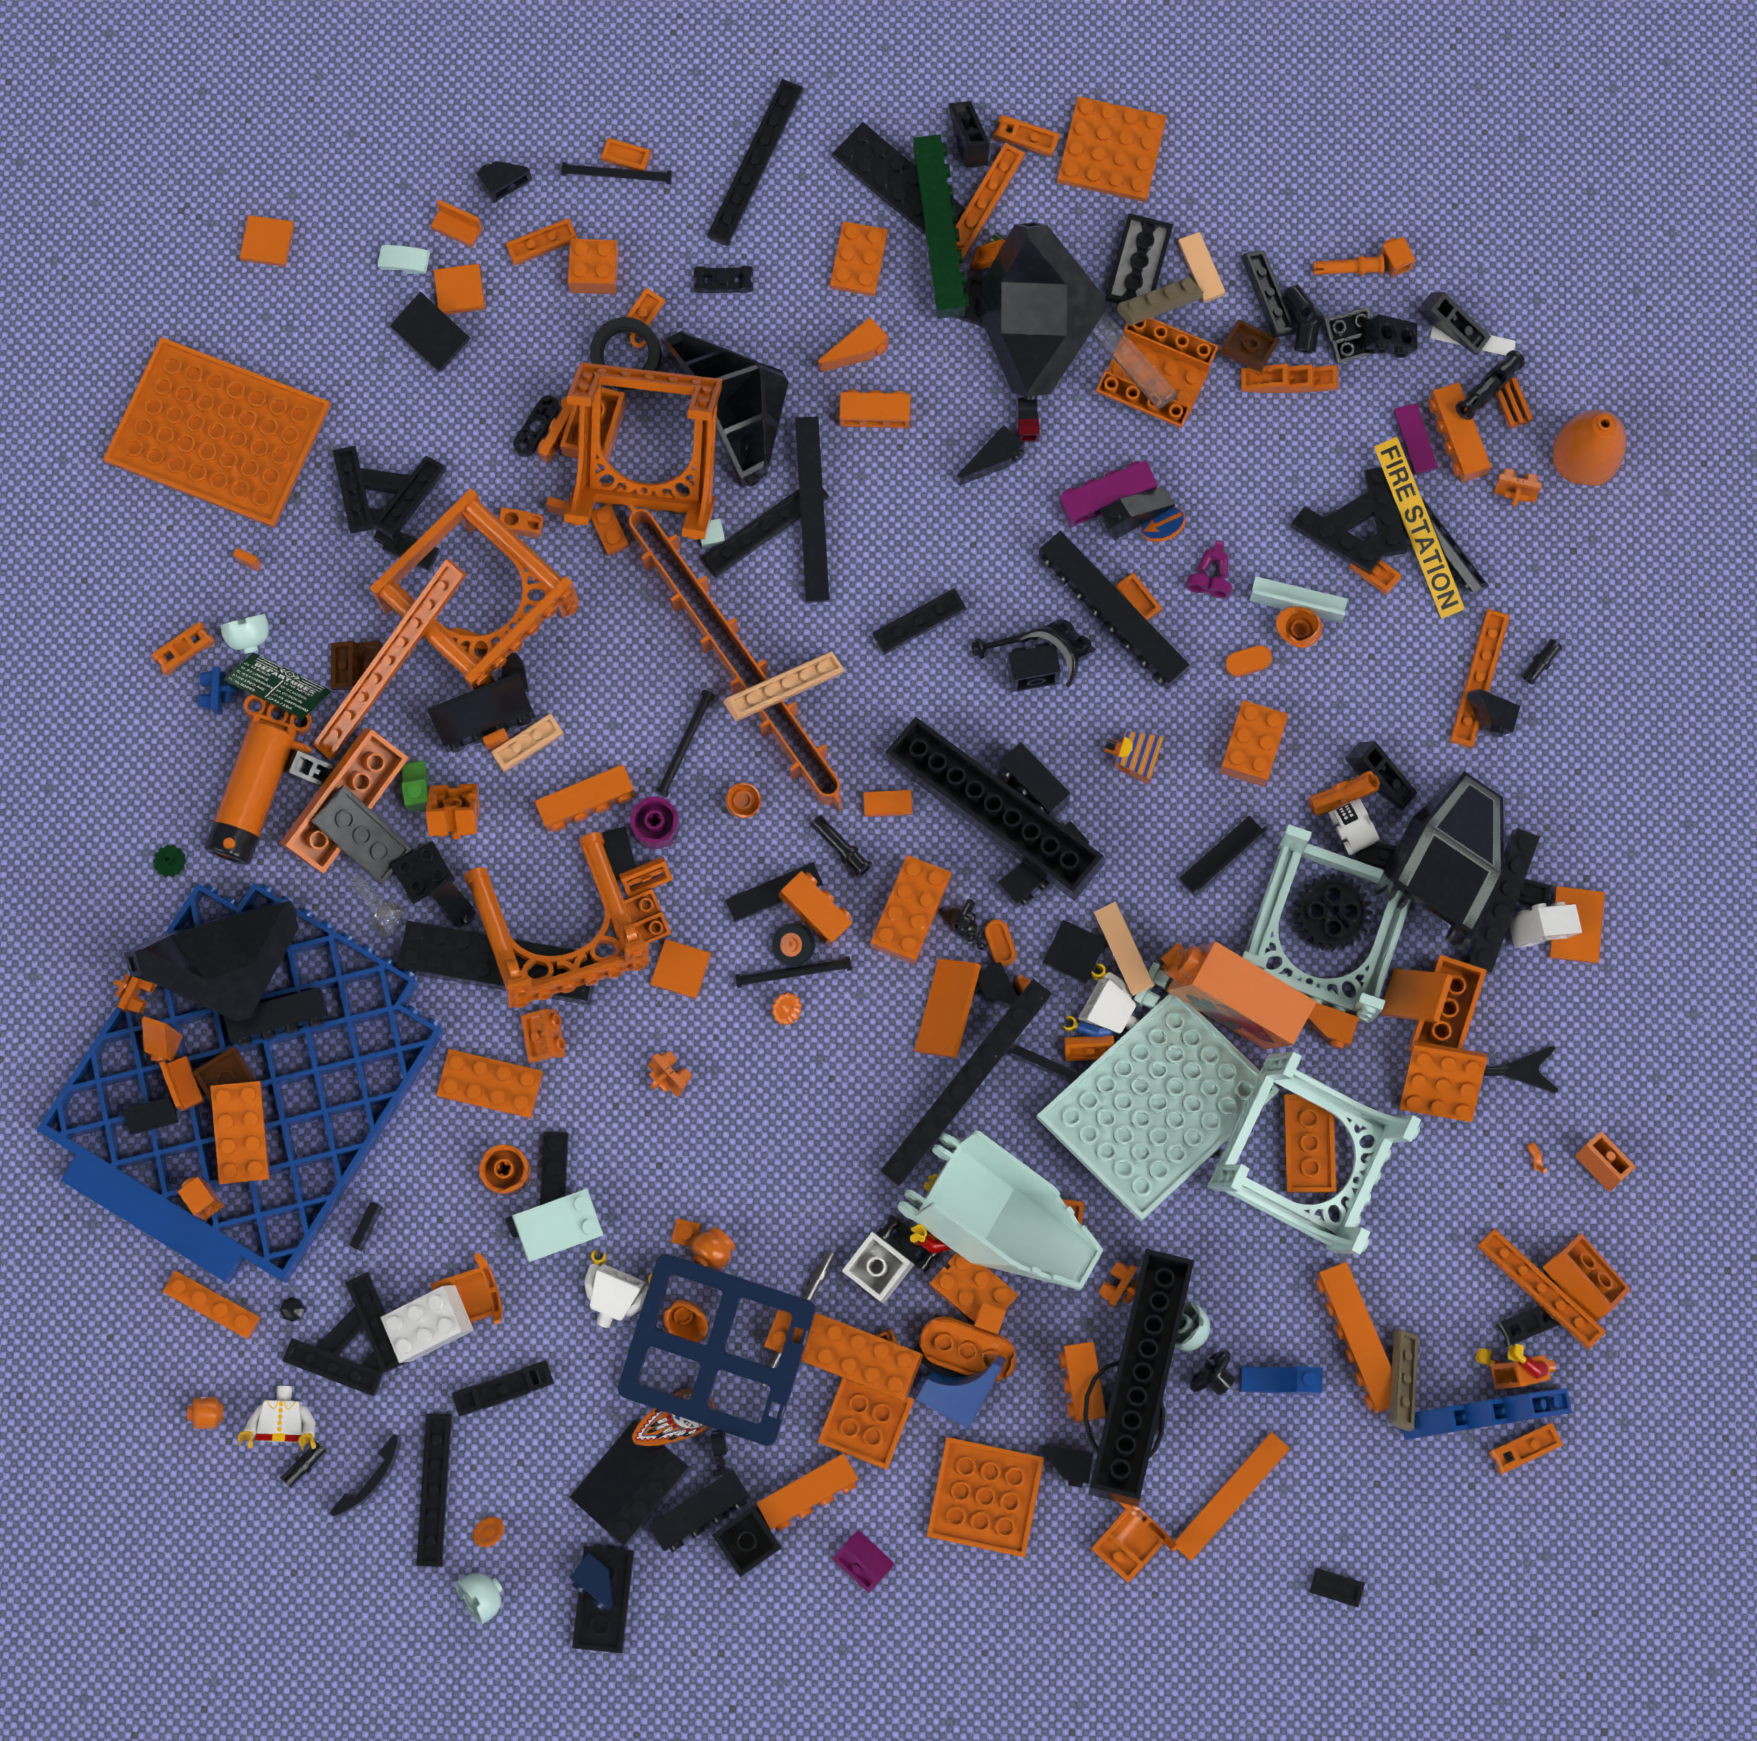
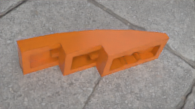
M1287 363L1267 365L1261 373L1250 367L1241 368L1242 392L1304 393L1339 390V368L1337 365L1313 367L1312 364L1288 366Z

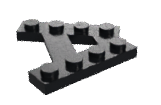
M356 446L333 450L350 534L374 529L394 540L446 472L445 465L428 456L423 458L411 475L360 468ZM365 490L396 495L384 510L369 508Z
M1382 467L1364 470L1368 492L1326 517H1322L1304 506L1291 523V528L1371 575L1383 557L1407 553L1397 504ZM1374 516L1377 534L1363 541L1347 532Z
M366 1272L345 1282L355 1305L351 1311L316 1347L291 1338L282 1362L375 1397L384 1374L407 1364V1362H398L381 1317L387 1313L370 1273ZM365 1329L374 1352L362 1364L340 1357L339 1355Z

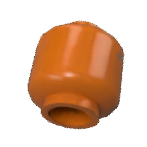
M215 1396L195 1397L192 1405H187V1421H192V1426L195 1429L217 1428L218 1424L223 1422V1402H219Z

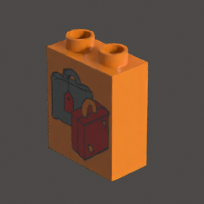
M1216 941L1198 947L1191 945L1186 952L1178 949L1165 969V974L1172 978L1166 990L1168 993L1264 1050L1294 1045L1316 1004L1315 1000Z

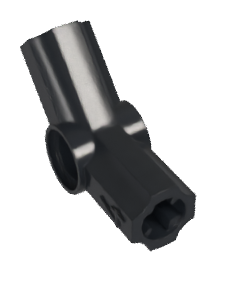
M1296 284L1289 287L1283 296V299L1294 312L1298 321L1294 350L1312 354L1316 352L1318 332L1324 322V315L1316 308L1301 286ZM1313 313L1312 318L1307 321L1308 316Z

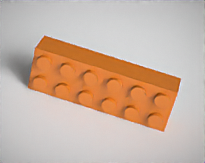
M364 728L279 844L317 872L324 874L341 849L310 820L342 785L347 787L371 810L409 757L372 729Z
M778 1309L764 1347L782 1354L792 1321L790 1313ZM816 1313L801 1362L906 1403L923 1355ZM796 1327L792 1341L800 1343L803 1329Z

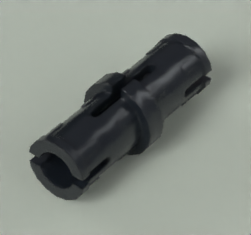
M1550 639L1543 650L1533 657L1531 665L1522 673L1521 676L1524 680L1532 673V676L1527 681L1529 684L1533 685L1544 669L1547 670L1551 666L1550 662L1562 650L1560 643L1553 650L1551 649L1557 642L1556 640Z
M315 1441V1449H312L310 1446L301 1457L297 1456L294 1459L296 1462L280 1476V1479L290 1488L306 1472L309 1473L314 1463L327 1452L317 1441Z

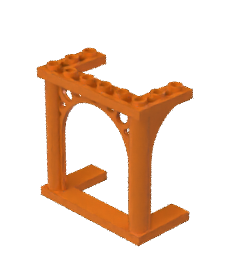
M580 362L567 395V404L579 405L577 479L564 513V522L577 526L588 525L596 502L606 505H626L627 507L631 503L635 508H649L653 511L667 510L678 514L687 513L682 527V537H689L693 540L705 539L716 502V496H712L717 402L722 389V379ZM602 385L692 396L687 418L695 419L693 455L690 463L681 474L662 483H641L623 476L611 466L603 453L600 442ZM598 464L603 465L605 468L599 470ZM609 474L614 477V481L611 484L602 483L600 478ZM693 475V478L689 480L686 476ZM676 484H685L689 488L690 493L679 492L676 489Z
M470 488L369 589L379 607L387 615L394 609L404 618L416 600L398 583L460 522L470 533L477 528L517 567L522 580L521 602L512 619L499 630L482 636H464L454 633L435 619L422 636L465 676L464 678L470 690L473 691L495 682L491 672L494 669H500L505 664L506 658L512 652H517L522 647L523 641L529 635L533 636L545 619H550L555 613L562 619L567 615L571 616L579 608L578 604L580 602L573 582L567 576L562 578L491 513L481 503L478 494ZM532 577L534 582L537 580L539 583L529 585L527 581ZM533 590H541L545 593V597L539 601H533L528 598V594ZM528 605H531V606L534 607V608L529 609V613H525V612H524V609H525ZM511 624H516L513 629H510ZM495 638H499L500 642H496L495 647L493 648L491 644L492 640ZM465 642L470 643L469 653L465 651L467 647L462 646ZM480 642H484L488 649L487 654L483 658H479L475 654V647Z

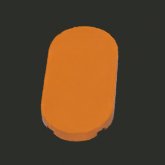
M945 1316L930 1320L921 1331L919 1339L920 1348L927 1360L933 1364L971 1376L986 1369L995 1360L997 1355H1000L1007 1360L995 1382H999L1003 1378L1006 1379L1014 1371L1016 1351L1013 1344L1002 1335H996L966 1322Z

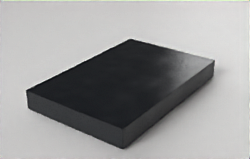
M422 292L416 295L390 325L394 331L440 373L471 339Z

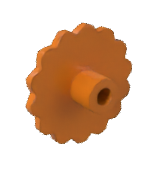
M786 992L775 998V1003L772 1004L773 1010L771 1011L775 1021L787 1026L789 1023L793 1024L795 1020L799 1019V1014L802 1012V1003H800L799 997H796L794 993Z
M489 1516L477 1523L472 1536L474 1543L481 1548L484 1546L488 1548L491 1545L494 1546L497 1541H500L501 1536L505 1533V1525L502 1519H499L497 1516Z

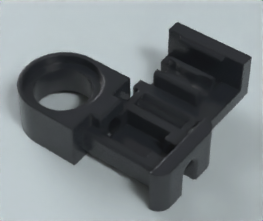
M720 1430L712 1431L711 1444L714 1457L719 1456L715 1462L720 1463L716 1465V1468H721V1470L713 1471L714 1477L727 1473L724 1455H727L728 1446L725 1432Z

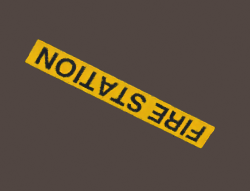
M1398 437L1374 446L1441 619L1465 610Z

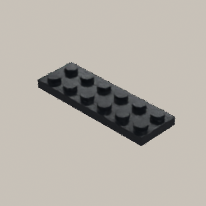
M862 122L832 153V157L925 235L916 166ZM950 199L951 207L955 206L958 219L965 211V207L955 199Z

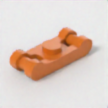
M203 622L194 624L151 655L154 662L159 663L161 666L160 670L164 676L172 674L177 667L215 643L211 634L208 635L205 631L206 627ZM198 636L200 640L194 644L191 639ZM172 653L174 658L168 661L166 657Z

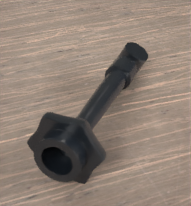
M1026 632L985 643L982 639L975 637V642H971L973 655L983 659L987 649L1018 643L1017 639ZM1039 637L1026 638L1023 641H1021V643L1027 642L1031 639L1038 640Z

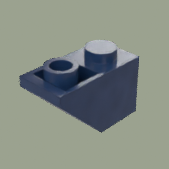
M588 1553L569 1577L574 1581L572 1586L581 1594H584L586 1591L594 1598L591 1602L601 1610L605 1607L612 1609L614 1598L611 1570L594 1555Z

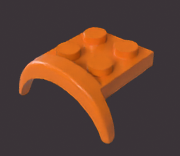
M474 1254V1259L479 1268L430 1283L432 1291L441 1286L455 1285L471 1323L493 1316L494 1325L502 1321L503 1307L499 1289L493 1272L482 1254Z
M1120 1503L1125 1510L1091 1549L1129 1583L1163 1544L1172 1552L1178 1546L1139 1507Z

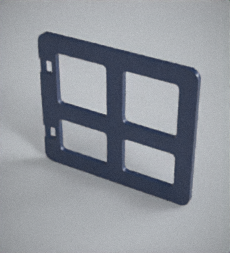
M663 1254L658 1257L618 1384V1392L623 1398L761 1445H772L776 1442L784 1413L816 1314V1306L810 1300L670 1254ZM672 1275L718 1289L722 1292L719 1308L706 1345L659 1330L656 1327ZM742 1298L788 1312L792 1315L790 1328L776 1368L736 1356L726 1351L729 1334ZM796 1327L803 1329L800 1343L792 1341ZM650 1347L697 1361L700 1364L699 1373L689 1400L640 1383L639 1378ZM719 1370L770 1387V1393L760 1423H754L709 1406V1399ZM773 1402L781 1404L777 1418L769 1416Z

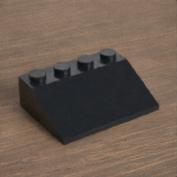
M517 673L427 708L444 748L447 752L452 751V753L463 750L465 745L470 743L478 744L484 742V736L503 728L508 732L510 727L527 725L532 721L531 719L535 718Z
M636 1420L632 1421L569 1497L623 1546H627L691 1469L689 1465L664 1444L658 1446L635 1444L632 1440V1435L639 1424Z

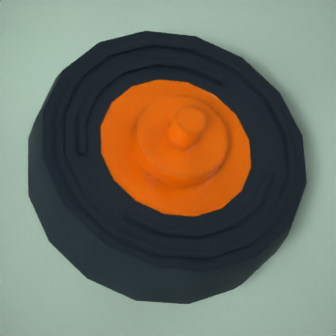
M798 923L785 924L777 930L773 937V953L784 965H803L814 954V936L804 925Z

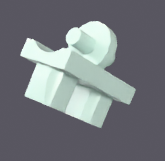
M1153 962L1149 970L1151 979L1155 985L1166 989L1171 977L1161 970L1159 964ZM1151 987L1136 994L1134 1001L1139 1008H1142L1144 1005L1153 1009L1159 1003L1161 997L1151 992Z

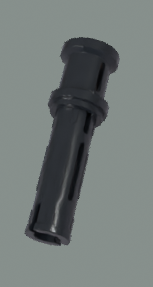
M819 815V817L812 821L810 826L841 856V862L847 864L855 872L856 878H860L871 868L873 863L867 861L858 852L859 849L856 846H851L822 815Z

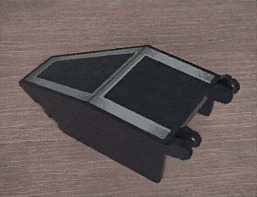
M1465 771L1462 772L1412 817L1377 883L1374 893L1379 895L1386 891L1384 899L1389 902L1396 896L1398 890L1401 891L1403 894L1398 901L1397 908L1400 910L1404 909L1410 898L1451 925L1445 940L1453 946L1458 943L1457 948L1463 950L1473 939L1474 933L1504 876L1503 797Z

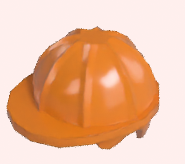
M1288 607L1277 616L1275 624L1278 634L1286 642L1297 648H1306L1314 645L1321 637L1323 627L1319 616L1314 611L1302 607Z

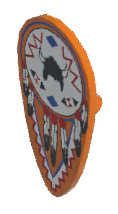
M685 1389L674 1395L689 1400L693 1389ZM710 1398L709 1406L715 1409L713 1400ZM654 1408L637 1425L632 1435V1440L637 1445L658 1446L690 1438L702 1433L708 1426Z

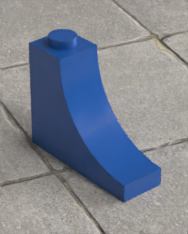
M997 1355L995 1360L986 1369L966 1377L945 1376L932 1370L928 1378L923 1376L916 1389L920 1393L916 1399L969 1429L1007 1359Z
M1242 1366L1240 1392L1316 1396L1322 1393L1323 1367Z

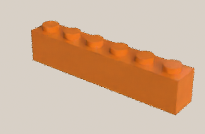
M1346 1261L1316 1274L1318 1279L1315 1280L1320 1294L1324 1293L1328 1301L1325 1303V1307L1329 1316H1334L1337 1325L1334 1328L1339 1340L1343 1339L1347 1349H1344L1346 1358L1356 1368L1357 1372L1354 1373L1356 1382L1359 1387L1363 1386L1366 1392V1396H1364L1366 1406L1369 1410L1373 1409L1374 1414L1390 1408L1392 1368Z

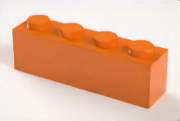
M1460 382L1433 390L1428 400L1430 411L1436 415V427L1439 434L1444 436L1445 451L1447 455H1451L1453 460V473L1456 477L1459 476L1462 483L1487 475L1491 469V464L1474 419H1462L1456 412V404L1465 399Z
M622 764L535 801V804L547 831L558 832L566 828L568 823L573 821L579 823L586 820L588 815L597 812V814L608 811L611 805L616 803L625 804L631 801L632 797L636 794L626 769Z
M843 1453L757 1502V1505L770 1529L776 1528L779 1532L790 1526L789 1520L797 1515L802 1519L813 1512L811 1507L820 1503L823 1507L835 1500L833 1495L842 1490L843 1494L853 1490L857 1487L855 1482L859 1479Z

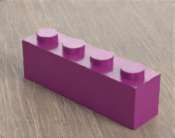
M1146 460L1143 462L1134 461L1127 465L1126 469L1121 471L1112 470L1104 478L1099 480L1094 478L1085 482L1084 486L1075 489V487L1063 491L1062 495H1060L1059 504L1071 528L1100 516L1099 510L1124 497L1155 489L1158 484Z

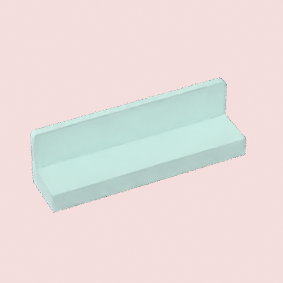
M1256 576L1249 600L1280 609L1288 607L1306 608L1314 611L1321 619L1338 623L1343 621L1347 598Z

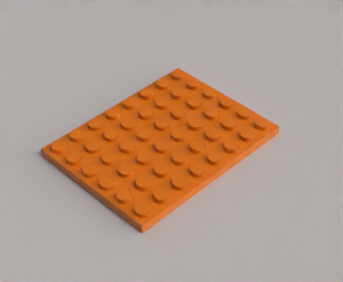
M160 337L105 453L103 461L275 528L329 412L331 403L330 401Z

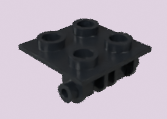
M433 841L390 864L412 904L429 896L447 877L452 882L455 881Z

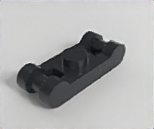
M697 266L694 268L696 282L693 285V291L696 293L752 292L753 282H751V277L753 276V267L706 268ZM705 278H712V283H706ZM735 278H742V282L735 283Z
M891 1214L887 1218V1224L883 1229L880 1228L876 1234L926 1273L930 1269V1263L934 1259L937 1260L941 1253L932 1254L922 1246L911 1242L910 1236L915 1233ZM895 1228L901 1232L896 1240L890 1235ZM920 1249L926 1252L922 1259L916 1256Z
M1538 1306L1495 1325L1498 1331L1501 1330L1505 1339L1503 1340L1504 1345L1508 1347L1560 1324L1548 1313L1550 1321L1544 1322L1541 1313L1545 1312V1310ZM1516 1324L1520 1333L1513 1335L1510 1326Z

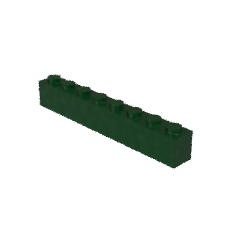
M941 134L914 137L913 150L937 319L964 316L965 307H969L968 293H963L962 285H966L965 271H960L959 264L963 263L962 250H957L956 242H960L959 229L954 228L953 221L957 220L955 206L951 207L950 199H954L953 187L948 185L947 178L951 177L950 166L945 164L944 157L948 156L946 142L942 143Z

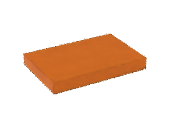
M1555 887L1554 903L1576 904L1582 933L1567 939L1550 940L1549 958L1591 964L1599 963L1605 892Z
M1394 968L1385 994V1004L1380 1014L1386 1017L1439 1023L1453 976L1447 973Z

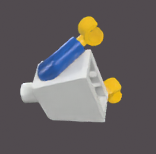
M1097 964L1096 967L1102 973L1098 975L1091 971V975L1098 983L1078 1017L1081 1022L1078 1023L1072 1016L1066 1017V1019L1074 1021V1025L1070 1028L1063 1026L1068 1032L1077 1030L1078 1033L1092 1037L1110 1036L1113 1033L1120 1034L1124 1027L1130 1030L1140 1021L1132 1016L1136 1003L1132 1000V994L1126 982L1111 972L1106 973L1103 964Z

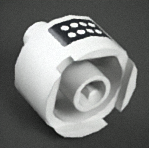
M1359 798L1328 812L1333 824L1339 825L1335 830L1340 840L1346 839V842L1343 844L1349 856L1380 840Z

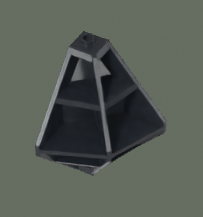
M1037 222L1014 224L976 292L977 311L1013 393L1024 396L1026 400H1035L1039 395L1051 394L1105 313V296L1049 226Z
M683 331L662 340L663 350L681 374L722 379V389L717 402L716 433L742 488L747 485L749 487L756 485L760 482L761 478L768 474L789 381L783 371Z
M291 900L271 903L167 932L124 952V956L131 977L160 985L237 1022L249 1018L253 1014L299 929L296 920L297 912Z

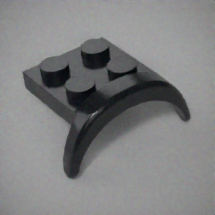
M1062 618L1044 627L1028 631L1017 639L1020 643L1026 638L1039 637L1057 646L1064 655L1068 666L1067 687L1072 685L1076 677L1078 663L1090 657L1096 650L1087 637L1077 633L1072 623Z

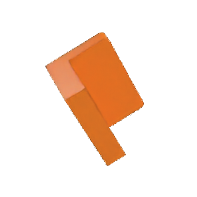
M438 200L437 207L439 211L431 224V229L473 248L483 229L480 219L442 200Z
M187 1056L170 1063L165 1061L159 1062L176 1108L184 1111L205 1102Z

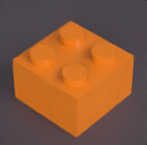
M571 239L568 285L571 293L617 294L619 265L617 240Z

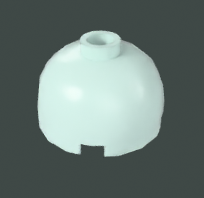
M265 614L220 625L225 643L234 650H244V654L258 651L257 646L263 644L269 634V625Z
M1187 1300L1184 1304L1174 1348L1186 1352L1202 1346L1210 1333V1320L1207 1313L1190 1300Z
M477 1572L470 1573L455 1582L460 1599H464L468 1606L465 1608L479 1625L486 1623L497 1614L502 1601L499 1593L503 1590L496 1578L491 1580L486 1574Z

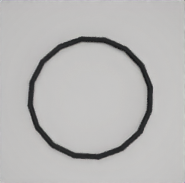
M1119 1361L1104 1365L1093 1376L1085 1394L1083 1419L1087 1437L1096 1453H1098L1099 1447L1092 1437L1089 1424V1397L1096 1380L1107 1369L1118 1366ZM1163 1400L1160 1409V1431L1149 1459L1157 1451L1164 1434L1166 1412Z

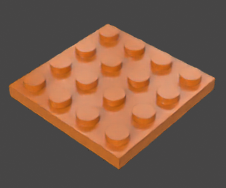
M1078 96L1057 183L1147 202L1167 116Z
M946 1437L926 1537L1025 1558L1044 1457Z

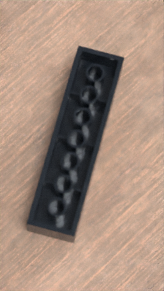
M413 921L406 922L397 965L400 971L406 970L418 976L507 991L487 934ZM513 939L521 948L537 955L558 956L576 951ZM590 953L580 968L595 964L590 958ZM515 954L519 968L522 970L527 960ZM535 964L529 969L527 974L531 978L537 979L544 977L548 973V969L545 966ZM553 965V976L568 972L565 969H557V965ZM582 985L569 993L560 992L554 994L550 999L590 1006L594 985Z

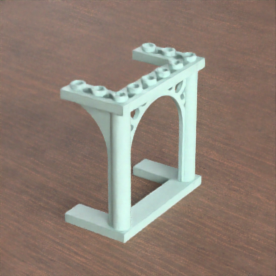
M1288 824L1278 846L1280 852L1247 947L1241 957L1315 1000L1317 1003L1357 1016L1360 1022H1372L1383 1010L1385 1000L1379 999L1412 899L1410 898L1404 909L1400 910L1397 908V904L1403 893L1398 890L1396 896L1387 903L1372 950L1366 961L1352 973L1339 978L1323 979L1302 972L1286 957L1278 934L1280 916L1300 858L1311 860L1376 884L1379 882L1384 870L1308 844L1312 832ZM1269 943L1275 945V951L1265 953L1266 949H1270ZM1270 957H1279L1282 960L1281 966L1274 970L1266 968V963ZM1286 968L1291 970L1292 975L1290 977H1287L1288 974L1279 973H1281L1283 969ZM1357 975L1364 976V978L1360 981L1363 983L1362 987L1360 983L1355 979ZM1307 979L1312 980L1311 985L1306 983ZM1344 982H1350L1354 986L1355 996L1353 998H1349L1343 993L1342 984ZM1327 986H1336L1337 994L1332 989L1329 992Z
M1295 1052L1269 1054L1207 1187L1214 1191H1225L1326 1244L1325 1249L1332 1253L1360 1255L1369 1244L1368 1236L1370 1234V1231L1358 1227L1361 1221V1211L1371 1199V1189L1381 1177L1380 1170L1383 1163L1391 1155L1390 1148L1392 1143L1411 1142L1420 1131L1419 1124L1421 1119L1414 1115L1390 1116L1376 1111L1296 1069L1302 1056ZM1273 1083L1333 1114L1343 1123L1351 1137L1354 1149V1164L1350 1178L1338 1194L1325 1202L1304 1205L1288 1200L1246 1178L1250 1169L1242 1164H1236ZM1356 1124L1358 1128H1361L1363 1126L1365 1127V1129L1360 1130L1358 1133H1356L1354 1130V1126ZM1365 1135H1371L1374 1138V1143L1369 1148H1362L1359 1144L1360 1139ZM1369 1153L1364 1159L1365 1163L1361 1161L1362 1154ZM1354 1177H1357V1180H1356V1182L1354 1183V1182H1353V1178H1354ZM1344 1196L1348 1198V1200L1345 1201V1206L1341 1204V1200ZM1331 1205H1335L1339 1210L1340 1217L1337 1222H1333L1329 1217L1328 1209ZM1318 1209L1322 1210L1321 1216L1315 1215Z

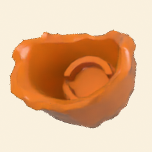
M677 1299L664 1311L663 1325L665 1332L698 1343L706 1339L709 1324L704 1312L696 1303L685 1299Z

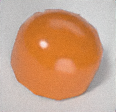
M747 782L737 783L726 793V808L731 815L746 819L754 816L759 810L761 797L754 785Z

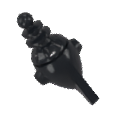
M967 899L962 909L952 908L951 910H946L944 907L939 908L941 915L958 936L969 938L968 942H973V946L977 944L979 950L985 948V944L981 942L983 938L979 937L980 932H976V915L972 913L976 903L973 900Z

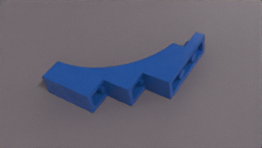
M1564 1388L1415 1412L1414 1430L1408 1432L1401 1429L1404 1435V1440L1564 1415L1572 1413L1568 1390Z

